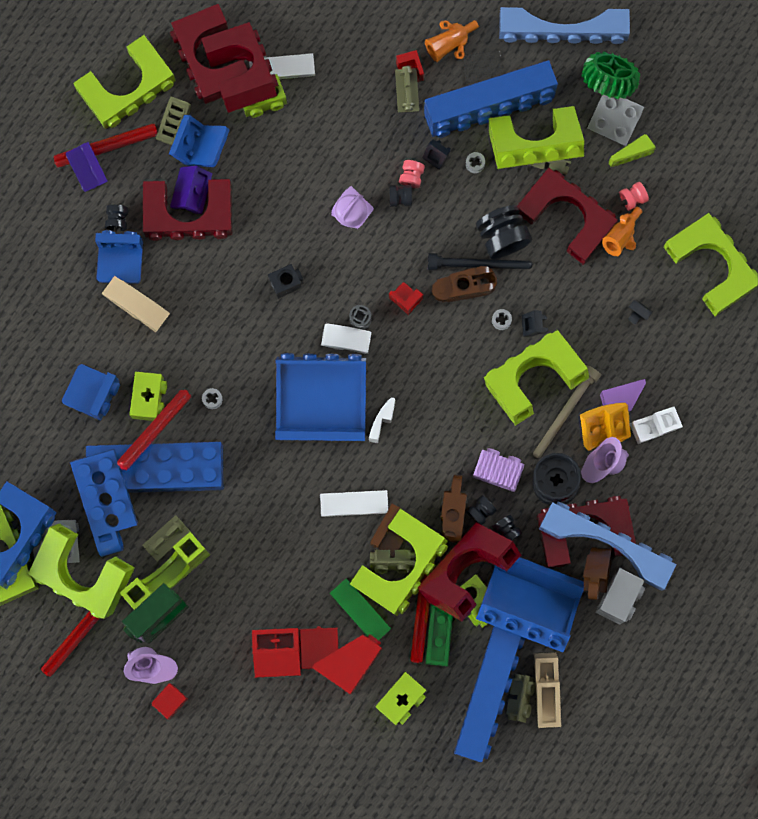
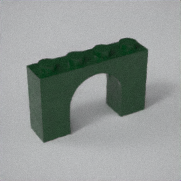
M163 583L122 621L125 625L123 630L131 639L137 640L141 644L143 642L150 644L183 614L189 606L173 589H170Z

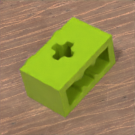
M135 372L130 408L132 419L153 421L164 409V403L161 402L162 394H166L167 381H164L162 374ZM149 392H151L154 398H150L148 402L144 396H148Z
M405 672L375 707L395 725L399 722L403 725L411 716L408 711L412 706L415 705L418 708L426 698L424 695L426 689ZM406 694L408 696V705L405 706L404 704H402L399 707L397 705L398 699L396 697L398 695L404 696Z

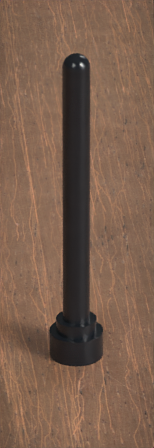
M428 253L429 271H437L441 267L476 268L487 266L500 269H531L533 266L531 261L442 258L437 253Z

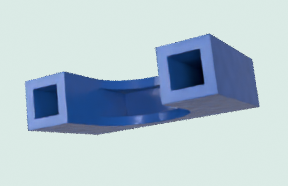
M6 481L0 490V505L15 513L21 524V533L18 541L9 550L0 552V586L8 589L16 581L17 573L21 567L28 562L34 547L40 544L45 530L53 524L57 512Z

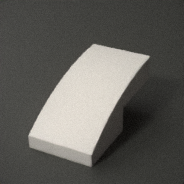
M325 324L321 346L367 354L371 332L347 326Z
M390 398L378 413L370 432L369 442L378 443L382 422L391 423L395 398Z
M675 407L656 412L651 416L630 423L637 444L683 427Z

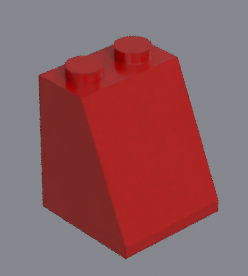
M370 634L368 637L361 635L316 662L312 668L352 695L383 650L379 646L381 642Z

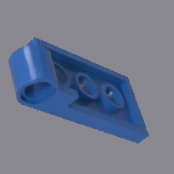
M115 449L70 462L94 541L101 557L123 551L124 547L119 530L138 524L122 471L117 465L118 458ZM96 471L103 472L105 481L102 483L95 482L93 473ZM100 494H110L112 502L110 504H103L100 501ZM109 514H114L118 517L119 523L112 526L107 523L106 518Z

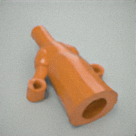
M474 20L463 26L459 23L452 24L449 21H441L439 24L441 29L449 30L425 40L428 53L438 63L446 54L458 47L457 51L454 52L455 58L463 59L465 56L464 46L467 43L468 34L479 28L478 23Z
M635 207L630 214L621 215L620 222L616 223L603 238L602 244L608 254L618 257L625 246L629 250L636 248L633 234L635 221L642 213L641 208Z

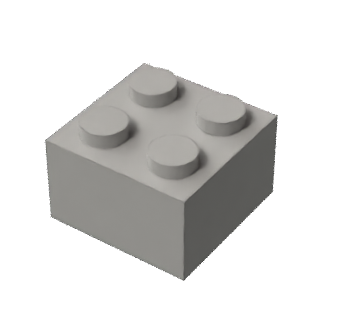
M619 568L615 571L608 585L607 593H604L595 613L619 625L625 621L627 622L635 612L634 602H637L638 599L640 600L646 587L642 586L645 580Z

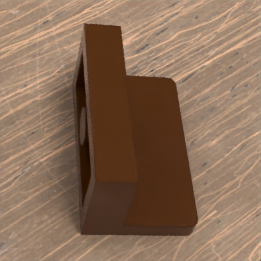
M393 503L370 544L379 550H390V556L395 557V550L400 549L404 539L388 528L400 510V507Z

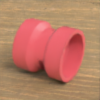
M405 160L403 164L404 173L400 176L399 183L403 186L411 184L412 188H420V176L424 173V164L413 160Z
M641 182L633 184L630 190L625 188L619 191L621 200H627L628 204L625 205V208L628 211L635 208L636 204H644L649 201L647 191Z

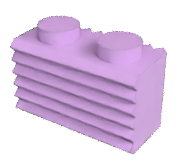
M487 448V451L482 450L473 478L515 492L524 468L521 459L513 456H508L507 459L499 456L500 452Z

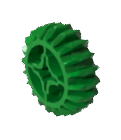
M596 52L591 54L585 61L581 77L584 79L583 82L588 84V88L594 89V92H599L602 96L626 99V97L632 96L638 88L640 73L638 68L634 67V63L628 62L627 58L624 59L620 55L617 56L613 53Z

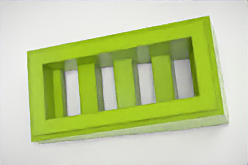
M644 134L612 155L608 164L614 167L651 155L656 147L647 134Z

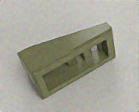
M170 97L156 140L169 145L173 144L183 116L189 115L191 112L190 103ZM174 107L182 109L183 112L175 110ZM174 115L176 117H179L180 121L170 118V116ZM167 123L178 127L177 129L171 128L167 126ZM164 131L175 134L174 138L164 135Z

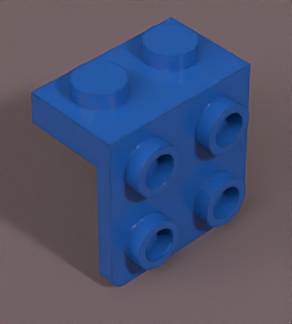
M184 115L169 154L187 166L215 167L227 140L229 128L226 126L203 125L192 116Z
M108 230L96 233L95 242L99 247L97 280L101 283H110L113 277L116 276L127 284L140 283L143 240L141 236L132 231H126L124 234H115L114 231Z
M80 364L62 398V403L101 421L110 409V401L113 395L117 394L120 381L116 375L109 372L106 375Z

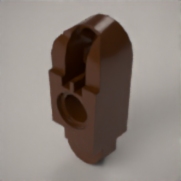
M487 266L456 272L448 277L437 279L432 286V295L436 300L442 302L486 296L495 290L497 277L493 270ZM486 279L488 284L481 285L480 280ZM459 282H466L469 287L461 290L457 284Z
M453 474L451 491H444L440 521H442V536L449 542L458 543L462 535L467 495L460 493L462 476Z
M592 547L590 555L587 554L583 577L584 591H588V599L598 600L600 592L607 593L612 565V549Z

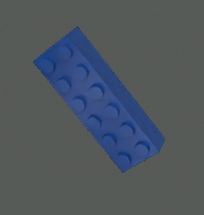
M548 60L425 99L424 115L432 137L438 136V138L449 135L450 131L456 129L464 131L475 123H479V125L489 122V118L508 116L516 110L524 112L531 109L532 105L538 103L540 105L549 104L555 97L558 83Z
M222 443L150 444L128 470L121 469L128 493L224 490ZM131 445L86 446V457L115 449L119 460ZM96 471L93 473V479L97 483H102L105 481V475L101 471Z
M496 626L493 627L454 754L481 763L483 759H488L491 746L488 745L490 736L495 737L498 723H495L497 714H502L505 705L502 696L504 692H509L512 679L508 677L510 671L516 669L519 657L515 655L517 648L521 649L523 647L524 637Z

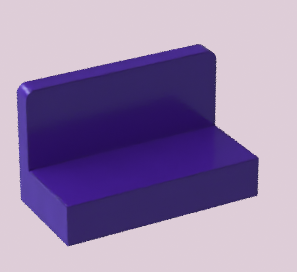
M89 142L66 152L67 159L84 192L108 182Z
M198 166L181 167L170 207L173 209L184 208L192 213L202 214L208 193V180H211L212 173Z

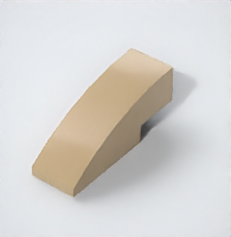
M116 276L113 277L102 292V295L154 332L160 328L170 314Z
M557 653L534 654L538 728L561 727Z

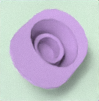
M350 186L335 203L332 209V216L342 225L358 229L363 225L374 208Z
M606 438L588 455L581 470L582 478L586 482L595 483L602 480L608 474L614 475L623 470L629 454L622 449L621 442L617 438Z
M140 647L134 651H129L127 655L128 662L124 666V674L129 680L152 684L173 679L178 670L177 664L172 658L158 655L149 647Z

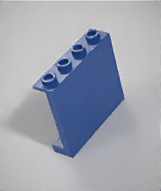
M282 353L281 357L276 358L275 440L365 441L366 358H362L360 354H349L348 358H339V354H326V357H317V354L311 353L303 354V357H294L292 353Z
M519 557L507 572L497 566L494 567L476 619L557 651L564 652L571 636L572 624L584 591V582Z

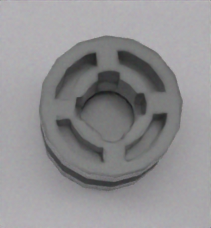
M356 305L351 309L349 314L351 326L362 330L367 329L371 324L369 308L364 305Z

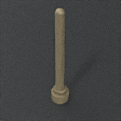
M586 365L589 379L578 385L533 452L535 458H540L588 386L594 382L596 383L600 378L601 374L593 367Z

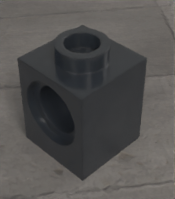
M292 264L268 274L269 281L278 299L302 288L301 281H303V277L298 268L294 270ZM284 277H291L293 279L288 285L281 283Z

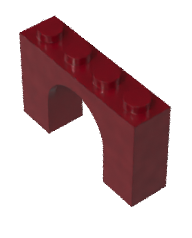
M219 4L171 22L173 31H170L174 44L179 43L181 47L178 53L182 62L187 61L189 68L186 71L190 81L195 80L197 84L194 90L198 99L203 98L204 103L208 104L222 98L218 83L246 73L248 69L243 59L220 69L206 68L196 60V50L202 42L201 38L228 29L226 19Z
M250 22L201 38L210 67L237 59L248 60L253 63L246 73L218 83L228 113L277 96L275 87L279 85L275 74H270L273 71L269 59H264L267 56L263 44H258V42H261L257 29H252Z
M548 168L517 205L520 210L518 215H522L523 219L533 225L544 210L555 202L564 201L577 206L583 214L584 227L568 246L566 252L584 265L618 220L613 212L601 208L596 199L584 195L579 186L567 182L559 171H553Z
M208 180L209 201L207 210L199 219L192 222H181L169 215L167 211V185L165 181H143V233L145 237H149V240L158 241L162 240V237H171L173 240H182L184 236H192L193 239H205L206 236L225 239L227 235H232L231 180Z
M620 496L607 498L608 502L599 503L598 500H591L585 502V506L567 505L570 507L569 511L575 514L581 512L590 518H594L609 526L611 532L617 535L620 532L631 537V542L636 544L627 498L621 499ZM549 508L542 509L541 513L537 515L539 527ZM539 530L546 568L550 569L569 565L571 562L566 538L557 539ZM611 546L613 557L624 556L619 550Z
M476 522L418 586V589L427 602L463 621L477 604L468 591L456 585L460 573L466 567L476 562H489L507 572L521 554L513 541Z

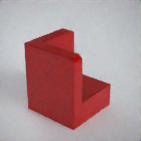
M417 50L396 56L398 69H402L405 66H410L411 69L417 68V82L424 81V72Z
M402 283L395 291L389 293V298L409 315L423 300V294L418 289L414 291L406 283Z
M169 683L154 699L152 706L166 719L170 720L188 698L173 684Z

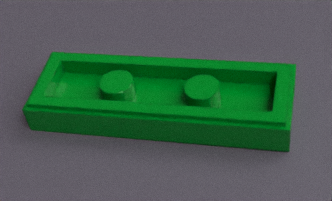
M347 578L329 593L367 636L370 634L380 640L391 630L388 624L356 588L350 585Z
M431 604L425 664L448 667L453 616Z

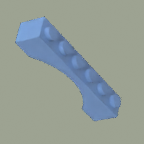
M500 8L499 39H504L505 42H516L517 39H526V42L535 43L538 40H547L549 43H557L560 40L579 43L581 40H590V43L593 44L603 41L621 44L628 40L630 34L629 9H607L599 16L585 22L556 24L541 20L523 8Z
M552 502L539 530L557 539L587 537L605 542L619 550L630 561L637 571L639 578L645 580V583L661 591L665 589L677 565L672 562L673 559L663 553L657 555L651 552V547L643 543L637 545L631 542V537L620 532L617 535L610 531L611 528L601 522L595 524L589 521V516L581 512L575 514L569 511V506L561 502H557V504Z

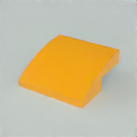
M625 402L600 406L580 414L583 443L588 451L598 447L609 437H615L620 442L631 437L628 405Z

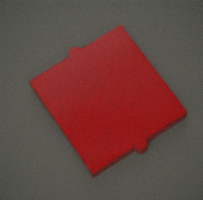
M318 626L314 629H300L301 669H313L312 667L316 662L338 650V628H321Z

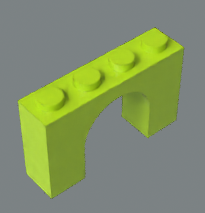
M145 35L127 46L129 55L142 71V81L134 92L124 96L113 95L102 87L91 71L73 83L78 93L105 129L117 126L121 122V118L136 113L140 105L152 102L156 98V94L162 90L164 92L168 91L176 81L172 71Z
M575 107L553 109L555 133L539 141H530L519 137L513 129L510 115L489 118V135L497 168L584 157V138Z
M708 213L666 241L664 248L676 264L700 249H713L723 255L728 264V277L723 283L706 293L702 298L713 315L717 316L758 288V273L748 266L744 254L740 251L738 252L733 246L732 238L728 234L725 235L721 230V224L718 219Z
M558 330L546 334L541 341L535 345H529L521 354L509 358L504 365L490 370L484 377L486 387L515 426L534 414L532 404L518 387L520 377L528 369L535 366L550 367L560 375L571 390L589 379L588 368Z
M0 505V540H3L10 549L18 541L20 532L18 529L14 530L11 522L14 521V517L11 511ZM28 562L21 567L17 573L16 581L8 589L0 586V606L39 589L34 577L28 574L30 570Z
M402 509L398 511L388 528L413 546L416 554V563L412 572L402 580L387 581L362 565L350 585L396 616L400 613L403 614L410 604L408 600L412 594L416 595L419 592L418 586L421 584L422 579L433 571L435 567L434 561L438 556L442 557L448 547L446 545L448 541L443 536Z
M60 523L49 527L28 574L34 577L37 583L51 587L54 593L71 599L74 605L91 611V614L96 618L105 619L112 615L122 596L120 592L126 588L135 567L118 557H114L106 561L93 587L81 586L72 579L67 568L68 555L78 534Z
M191 532L173 546L175 549L174 554L159 569L145 579L140 580L136 578L120 592L134 610L163 583L172 589L210 556L208 551Z

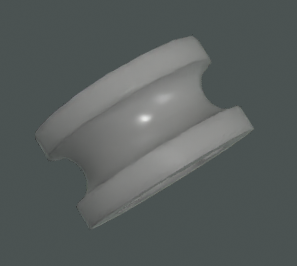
M473 152L467 156L466 168L468 171L479 173L484 169L485 158L481 153ZM476 158L479 159V164L481 165L472 167L470 160L475 161Z
M499 309L493 314L492 324L496 329L505 330L511 325L512 316L507 310ZM500 314H503L504 318H508L505 321V325H500V322H496Z
M213 388L206 390L202 396V401L208 409H217L223 401L221 393ZM209 394L212 396L217 394V403L210 402L208 404L206 400H209L207 396Z

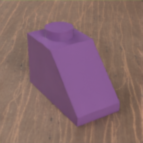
M645 379L603 390L600 394L603 406L625 402L630 413L646 384Z

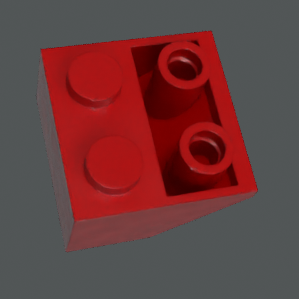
M298 628L252 630L255 678L301 676Z

